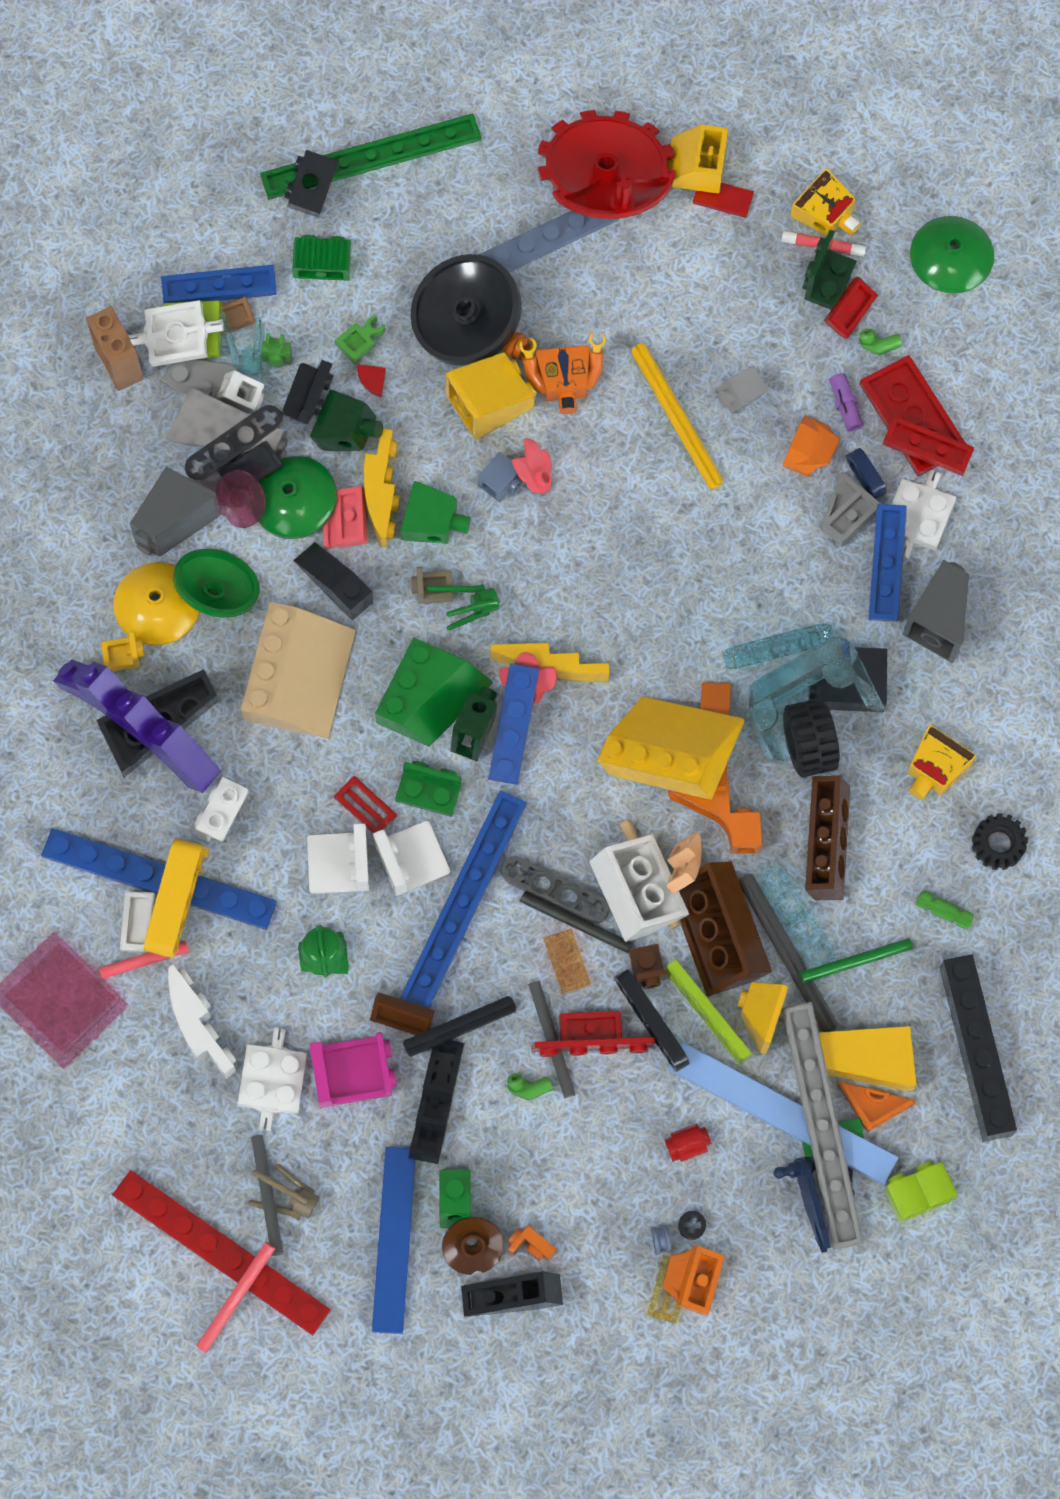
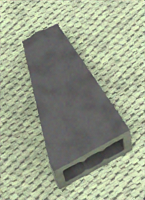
M190 387L166 439L175 443L204 447L244 420L249 414ZM256 418L251 421L258 428L260 435L265 432L260 427L266 424V422L257 423ZM249 426L242 427L238 432L239 440L243 443L250 442L254 437L253 429ZM278 429L246 452L267 441L276 455H282L289 441L285 438L287 432ZM219 443L215 447L218 450L230 451L226 443Z

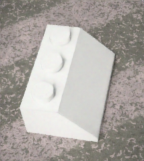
M653 834L605 847L589 861L625 942L652 934L689 915L679 891L673 894L666 886L671 873Z

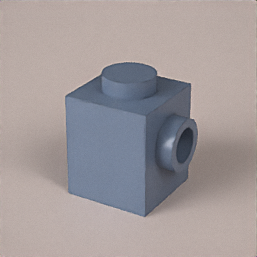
M500 451L478 475V486L498 502H501L509 492L514 494L523 482L512 464V460L515 458L510 455L506 457Z

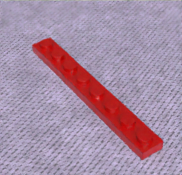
M131 1170L112 1194L114 1198L236 1283L240 1281L255 1258L251 1253ZM266 1264L248 1290L312 1336H314L331 1311L327 1306Z

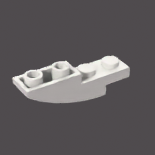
M174 964L168 968L170 998L183 1037L198 1062L210 1056L226 1079L236 1073L233 1064L237 1060L227 1047L221 1049L215 1040L219 1036L209 1023L205 1026L202 1024L211 1018L208 1011L211 1007L210 1003L201 992L197 995L190 987L193 981L184 969L178 971Z

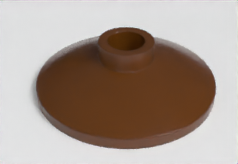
M481 1217L463 1218L455 1222L446 1231L442 1241V1252L447 1264L455 1271L466 1275H472L476 1271L484 1273L493 1268L500 1260L504 1249L503 1237L498 1227L491 1221ZM471 1238L477 1239L474 1245H469L466 1241Z

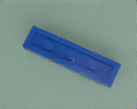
M274 264L161 276L163 303L198 300L223 301L243 297L252 298L277 295Z
M877 504L869 620L899 621L907 515L906 505Z
M510 663L488 780L518 785L540 670L538 668Z

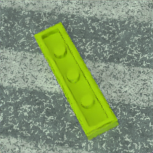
M676 959L667 965V976L737 1063L742 1065L750 1058V1050Z

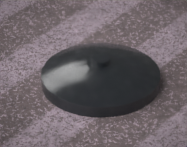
M467 254L445 260L434 267L423 278L414 294L411 305V325L415 337L431 356L450 365L466 366L494 356L506 346L518 327L522 311V301L518 285L511 274L500 263L489 257Z

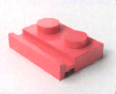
M362 486L337 490L335 509L328 522L323 526L324 547L327 549L368 544L365 490Z

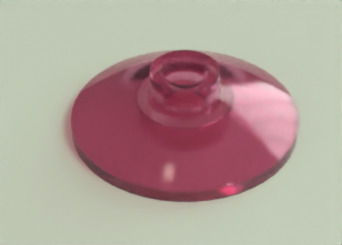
M242 470L228 472L219 480L216 494L220 514L225 516L232 526L238 528H246L256 524L261 519L265 509V495L258 480L250 473Z

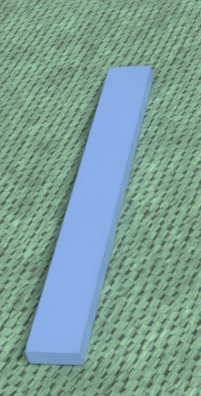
M682 1042L680 1046L686 1053L690 1065L678 1072H675L669 1065V1071L789 1136L810 1145L803 1107L800 1104ZM839 1126L847 1167L884 1186L898 1157Z

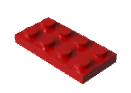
M910 355L860 380L859 385L887 429H889L893 417L896 416L966 444ZM903 453L918 477L938 467Z

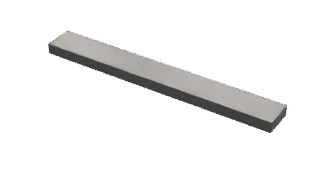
M812 1002L783 1007L782 1014L833 1250L864 1244Z

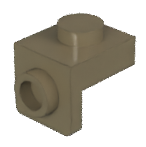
M416 567L417 576H411L412 594H418V604L453 602V592L425 590L426 586H452V571L423 572L422 567Z

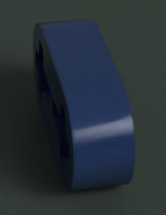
M857 448L846 454L847 464L864 490L875 499L886 494L885 484L865 452L861 448Z

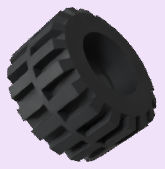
M817 698L786 705L783 712V727L788 752L795 771L803 778L837 770L840 761L839 743L831 712L824 700Z

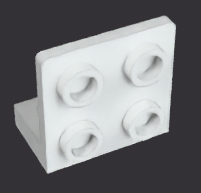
M429 821L422 822L389 836H386L384 829L373 833L374 845L395 896L450 875V869Z
M353 824L354 833L307 836L309 891L311 894L369 891L365 824Z

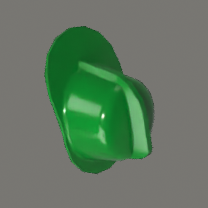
M318 925L306 933L304 939L298 945L301 971L323 975L324 978L332 973L348 974L347 947L341 931L335 932L328 927Z

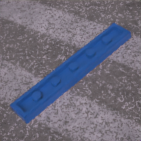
M385 1147L372 1333L403 1335L416 1161L409 1159L410 1148Z

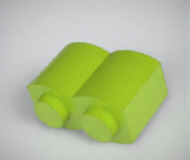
M933 1160L916 1167L917 1173L907 1176L905 1172H902L888 1179L890 1184L885 1187L884 1191L899 1223L957 1198L958 1194L943 1162L934 1164Z

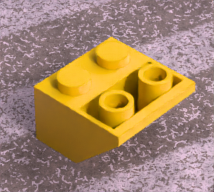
M701 124L672 137L671 146L675 158L668 160L667 169L675 170L673 188L720 193L729 128Z

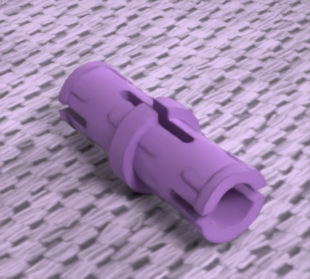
M840 373L832 376L829 379V383L836 398L835 407L841 412L846 431L851 432L862 429L864 423L856 406L858 400L852 394L847 375Z

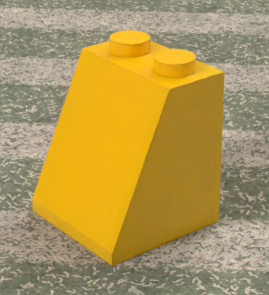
M505 352L451 370L445 374L446 396L475 440L534 408V397H536L534 388L528 381H523L518 364L514 359L509 360Z

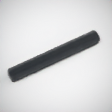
M506 996L404 1040V1049L410 1057L514 1013L516 1011L515 1003L510 996Z

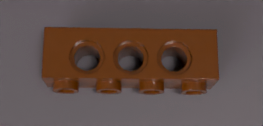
M841 775L812 776L805 890L815 901L844 900L850 786Z

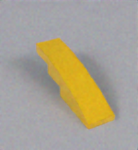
M549 643L490 645L491 659L510 666V663L514 664L521 653L528 652L537 658L540 662V667H554L557 672V679L577 682H609V663L579 664V653L550 654Z

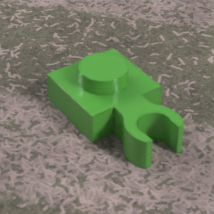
M376 315L371 316L363 328L355 323L335 339V345L353 364L375 347L373 338L380 337L385 333V324L378 329L372 328V325L377 322Z
M270 333L266 334V341H262L261 348L263 362H267L270 366L281 367L284 363L291 364V343L285 342V335L280 334V338H272Z

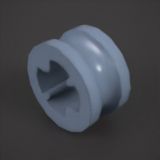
M662 1225L661 1229L651 1227L656 1255H659L662 1250H666L668 1253L672 1252L667 1225Z

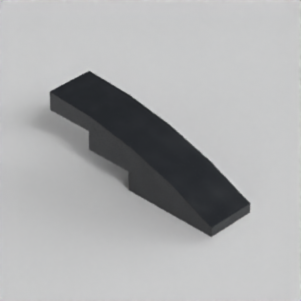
M449 1040L432 1048L410 1146L409 1159L439 1164L464 1049V1043Z

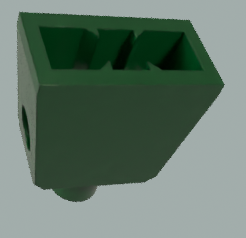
M329 390L310 438L320 449L325 451H361L364 449L368 437H381L383 423L376 420L375 413L365 402L335 390Z
M482 687L478 695L474 693L468 695L453 726L450 752L478 762L496 718L497 703L495 700L497 693L493 689ZM465 734L474 737L470 744L472 745L471 748L461 744Z

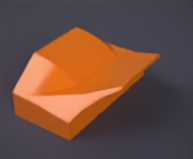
M804 415L789 447L783 467L810 477V474L815 469L830 464L840 437L832 432L830 426Z
M693 1246L688 1252L671 1255L662 1288L675 1299L677 1306L701 1315H709L725 1255L700 1246Z

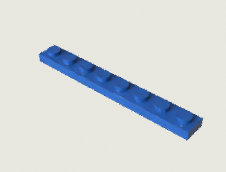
M501 790L499 791L400 996L401 1000L430 1009L527 806V802Z
M51 828L41 854L42 858L147 892H153L156 895L158 894L166 866L165 864ZM198 875L190 906L267 930L277 901Z

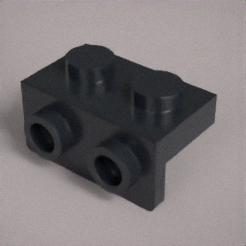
M321 360L317 368L305 363L299 365L282 409L283 415L305 424L309 423L313 414L319 415L324 400L320 399L323 389L328 391L334 377L333 374L329 373L332 363Z

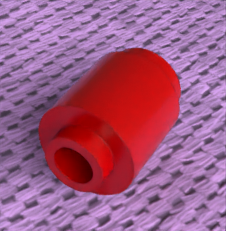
M697 1123L670 1133L671 1137L664 1139L672 1162L679 1159L683 1162L708 1152L707 1145L712 1144L706 1128H699Z

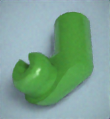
M867 328L860 332L859 342L861 346L877 355L902 347L898 334L881 339L875 336V332L872 329Z
M519 1073L511 1074L507 1079L508 1090L513 1095L525 1100H533L553 1090L547 1076L533 1083L522 1078Z

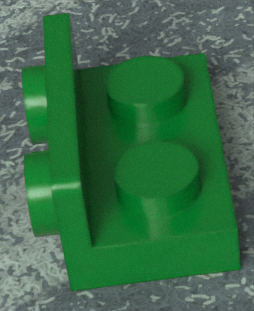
M421 761L404 762L403 774L395 802L452 817L462 786V778L450 769L442 768L438 771L429 768L428 764Z

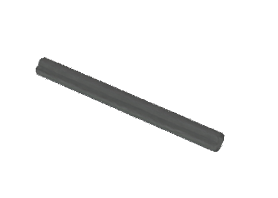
M747 874L739 879L742 891L806 1003L812 1002L815 1019L823 1032L835 1030L838 1022L814 980L804 984L801 983L799 972L805 971L807 968L754 875Z

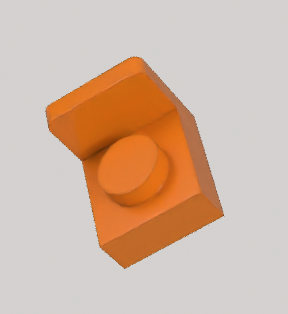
M529 1225L524 1231L518 1228L508 1240V1243L511 1244L508 1252L512 1256L524 1243L529 1245L526 1251L538 1261L544 1258L549 1262L557 1252L555 1247Z

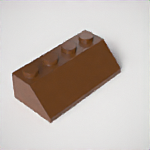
M732 861L709 862L699 868L695 881L679 890L689 912V915L680 919L704 990L707 997L754 982L771 973L772 969Z

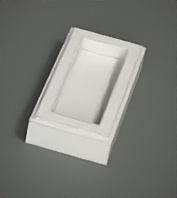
M125 891L120 951L146 952L144 951V942L155 905V893Z

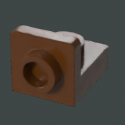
M658 944L629 949L628 953L633 976L639 985H643L644 989L660 986V981H664L666 978V971L663 969Z

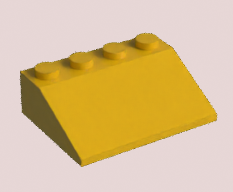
M642 696L610 732L597 762L609 775L616 778L712 800L745 721L739 717Z

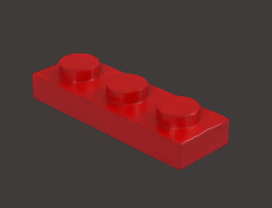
M896 416L893 417L882 444L961 476L964 475L975 448Z

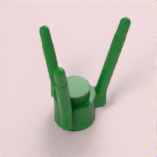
M484 584L477 586L436 585L425 587L426 591L475 593V595L470 596L471 605L448 611L446 615L451 617L470 611L475 613L448 625L447 630H453L480 617L488 616L490 612L499 609V601L495 589H485Z

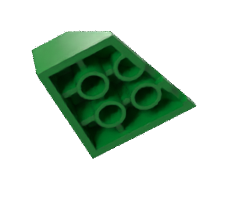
M413 637L375 712L376 723L430 747L458 718L470 693L478 695L482 687L489 688L493 681L466 660Z

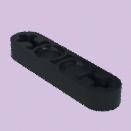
M265 405L191 455L185 463L186 474L194 480H204L278 430L283 424L281 410L272 405ZM266 411L271 414L276 412L277 416L274 418L276 423L273 426L269 423L264 424L260 428L265 432L260 435L258 428L251 421L256 418L257 423H260L266 418L264 415ZM245 426L251 427L254 432L253 439L248 443L241 442L238 437L239 430ZM219 443H226L230 448V454L225 459H218L214 453V449ZM208 451L210 458L217 465L213 467L212 463L209 462L203 467L204 473L202 475L198 472L193 473L192 469L195 467L193 462L197 460L201 463L208 459L204 455Z
M626 969L614 976L619 989L650 1036L655 1037L656 1045L673 1070L678 1072L690 1065L686 1053L632 973Z

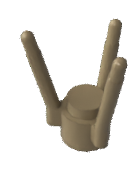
M280 1164L276 1165V1169L299 1189L296 1188L294 1191L258 1170L252 1171L254 1176L291 1197L288 1205L293 1208L275 1205L276 1213L289 1215L297 1220H300L301 1216L309 1219L313 1208H315L320 1198L313 1194L315 1192L314 1189L306 1186ZM248 1201V1205L263 1209L262 1202Z

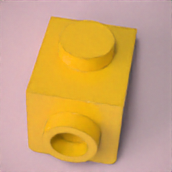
M134 631L128 632L129 637L101 641L104 665L108 666L112 672L141 667L139 657H145L142 639L137 640Z

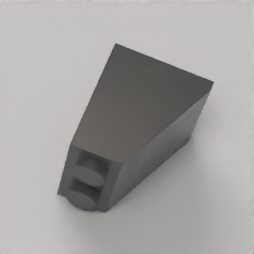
M165 467L130 522L133 537L137 544L136 547L146 555L151 556L152 553H155L158 556H162L218 518L220 508L217 494L180 473Z
M942 561L910 613L902 634L951 663L955 661L964 637L969 574L965 572L961 565L955 562Z

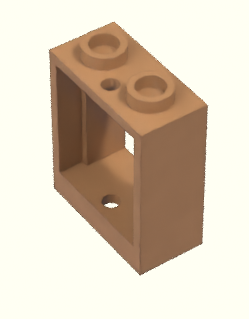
M110 306L86 317L93 346L117 391L144 380L137 352L113 307Z

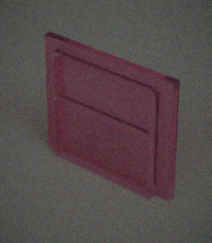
M55 932L45 939L23 962H20L0 983V1007L63 1070L93 1040L98 1039L99 1035L129 1006Z

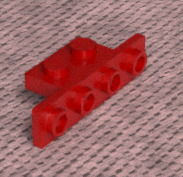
M620 1011L560 1013V1041L534 1042L531 1046V1051L539 1052L540 1057L557 1056L558 1051H569L571 1056L587 1055L588 1050H599L600 1054L608 1055L618 1053V1049L628 1048L630 1053L648 1052V1047H652L655 1044V1037L622 1038Z

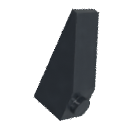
M316 542L293 560L352 621L373 603L372 590L352 570Z
M540 1271L461 1286L464 1317L538 1310L563 1305L560 1274Z

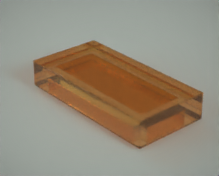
M572 928L544 937L543 941L562 995L591 986Z

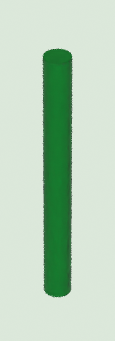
M907 938L799 972V979L804 984L912 950L913 945L911 940Z

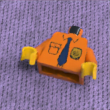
M593 331L590 333L589 343L593 346L590 351L589 345L535 350L536 342L531 337V347L524 350L522 340L518 341L517 346L525 355L522 360L527 381L539 394L545 395L546 401L559 400L560 413H575L577 411L576 399L586 398L587 390L593 389L603 369L604 352L601 350V347L606 342L604 332L603 340L600 343L593 342Z

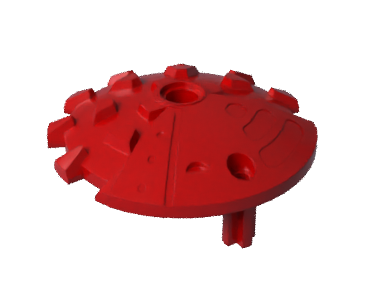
M595 110L580 112L582 118L568 124L562 119L551 127V130L556 135L551 142L542 140L538 148V155L546 157V166H538V175L541 181H550L556 189L552 194L557 202L576 213L602 219L627 218L653 208L669 193L674 183L675 170L667 169V160L675 158L671 144L661 145L655 137L660 130L654 125L647 122L642 127L629 120L631 115L629 113L615 110L614 117L597 116Z

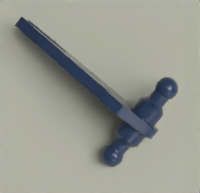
M797 1158L794 1162L789 1163L787 1167L775 1168L773 1175L777 1179L785 1176L797 1177L803 1204L814 1231L815 1240L822 1253L828 1252L827 1248H831L828 1231L825 1227L820 1203L813 1184L814 1178L812 1174L816 1171L815 1163L810 1159Z

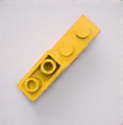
M383 429L379 439L377 455L365 453L364 462L366 507L370 523L381 547H387L388 539H394L396 522H392L393 512L398 513L400 506V495H396L395 484H391L394 468L389 467L390 457L396 458L398 441L393 440V430Z

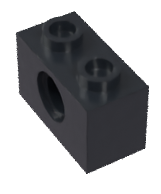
M309 150L305 151L304 157L298 155L293 169L294 172L298 173L295 183L289 182L284 198L289 199L287 207L319 218L338 161ZM305 177H313L316 179L318 186L315 189L308 190L303 186L302 180Z

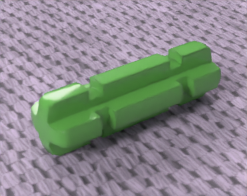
M922 891L916 901L918 907L924 910L928 908L931 910L930 913L951 923L955 921L957 922L956 925L963 929H968L974 918L973 913L964 909L960 911L958 906L939 897L935 899L933 894L927 891Z

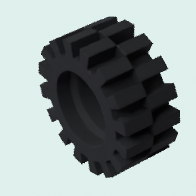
M997 813L996 817H993V815L987 816L986 820L983 819L976 828L972 837V850L976 852L975 857L977 860L981 859L983 861L982 865L985 867L989 865L992 866L993 870L998 868L1006 870L1010 866H1015L1027 849L1026 844L1028 843V837H1025L1026 829L1025 827L1020 828L1021 822L1018 819L1015 822L1012 821L1013 816L1007 815L1006 818L1002 817L1003 813ZM995 832L1006 834L1011 842L1010 849L1002 853L991 849L988 843V838L991 834Z

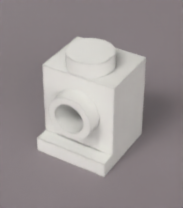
M234 370L225 374L216 399L249 413L261 406L264 399L262 390L265 384ZM239 390L244 394L243 399L237 396Z

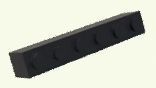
M973 954L943 960L939 969L982 1142L1011 1137L1017 1131Z

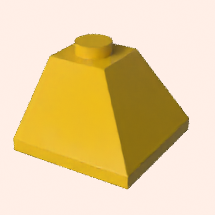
M751 982L748 991L742 989L737 1005L743 1008L740 1017L760 1054H767L789 986Z

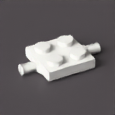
M198 300L145 309L146 324L144 332L128 335L133 346L142 344L147 346L149 363L154 367L208 358L206 344L208 333L224 331V323L222 319L206 322L203 314V304Z
M930 470L925 485L902 479L892 502V505L907 506L904 541L905 553L903 556L905 561H908L913 546L937 551L956 503V496L936 489L941 477V473L938 471L935 475V470Z
M273 1028L271 1045L262 1047L247 1044L237 1106L253 1108L261 1112L258 1128L260 1131H264L265 1119H267L266 1131L271 1132L273 1114L281 1112L298 1114L307 1053L290 1051L283 1047L286 1030L282 1028L279 1040H277L279 1028Z

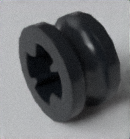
M697 1211L684 1213L678 1223L680 1234L689 1240L700 1238L706 1228L704 1216ZM690 1217L696 1218V1223L700 1222L701 1229H695L694 1233L687 1232L688 1227L685 1229L683 1227V1222H689Z

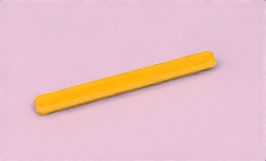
M640 343L632 348L634 359L707 486L711 490L720 487L723 484L722 476L646 344Z

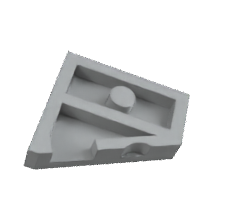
M842 471L838 476V483L834 494L832 493L828 511L825 512L822 520L821 530L843 547L876 516L877 504L881 503Z

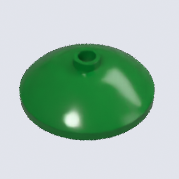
M943 216L927 222L917 231L910 247V260L917 276L929 287L944 293H963L978 287L988 277L994 263V249L987 233L976 223L958 216ZM956 244L959 248L953 249L950 247V245Z
M291 456L280 459L282 463L280 468L255 482L251 498L253 513L260 525L270 534L283 539L304 538L317 532L332 516L337 501L335 482L329 471L321 463L308 457ZM287 488H294L291 493L285 494Z
M217 549L191 551L180 558L174 569L173 582L180 597L195 610L209 616L219 618L240 616L253 608L260 593L259 581L254 571L243 560L225 551Z

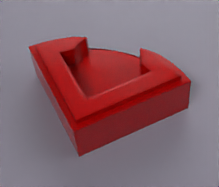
M358 364L357 372L361 384L371 394L382 397L386 368Z

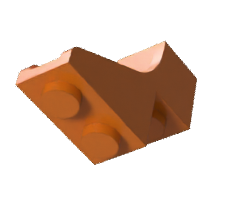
M728 778L726 781V791L716 790L712 800L668 790V796L671 800L721 825L729 839L730 854L761 852L760 812H753L750 808H741L735 810V813H730Z

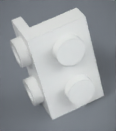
M222 777L219 785H215L209 795L207 808L204 812L201 811L196 819L194 827L198 838L208 843L211 838L223 842L249 793L248 789Z

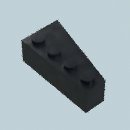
M204 669L146 696V699L164 719L180 724L184 729L218 702L217 694ZM106 715L96 720L123 778L153 755L140 741Z

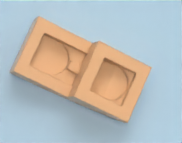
M698 832L677 843L667 859L674 868V871L666 886L673 894L694 882L698 875L702 855L701 836Z

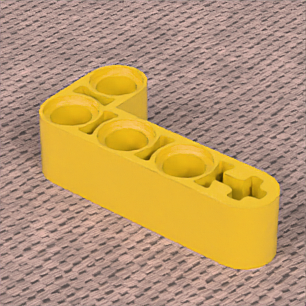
M174 838L145 937L144 951L172 959L175 957L199 873L204 871L202 864L205 856L208 857L209 847L184 839Z

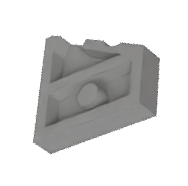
M190 360L173 363L162 376L161 382L183 397H186L190 387H193L216 398L225 374L234 370L239 372L240 370L238 366L232 364Z

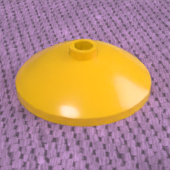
M163 562L141 565L130 571L121 580L116 589L113 601L116 620L128 636V632L134 631L136 639H142L143 644L165 645L177 641L193 628L200 612L188 605L176 591L173 582L175 565ZM153 594L160 595V598L156 601L150 599Z

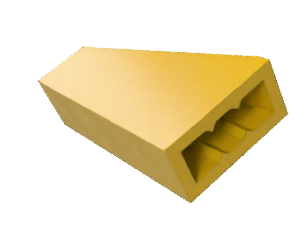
M910 1026L819 1033L827 1075L906 1092L915 1090L917 1083Z

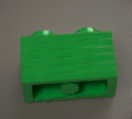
M309 234L303 235L301 238L295 237L292 262L293 278L350 281L351 240H346L341 236L321 239Z

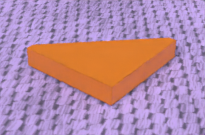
M844 1081L838 1083L839 1088L858 1118H860L867 1132L916 1104L914 1099L891 1095L890 1093L868 1087H859Z

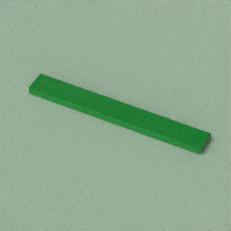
M472 113L323 156L338 161L331 181L334 182L481 141V135ZM295 163L260 173L268 200L285 196L289 182L295 183L298 173L293 171ZM305 177L302 180V184L306 189L318 186L316 179L313 177Z

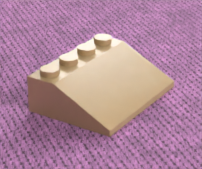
M269 601L241 706L242 719L329 739L356 630L306 610Z

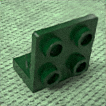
M829 230L826 238H820L815 250V258L813 261H810L807 267L806 278L802 289L806 290L805 300L830 310L845 291L857 262L854 259L831 251L835 231Z

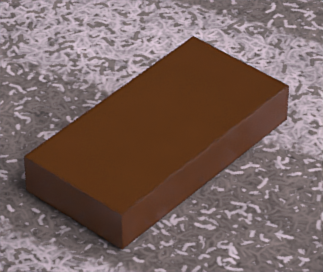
M377 992L370 1021L418 1035L431 1029L435 1010Z

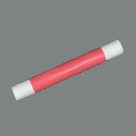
M783 231L781 242L816 248L821 237ZM833 240L831 251L864 257L866 250L864 245Z

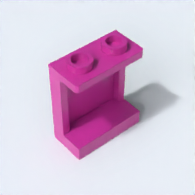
M382 1032L376 1033L374 1037L322 1045V1042L309 1044L320 1108L392 1096L391 1088L397 1087L394 1069L388 1070L386 1058L392 1057L389 1039L383 1040Z

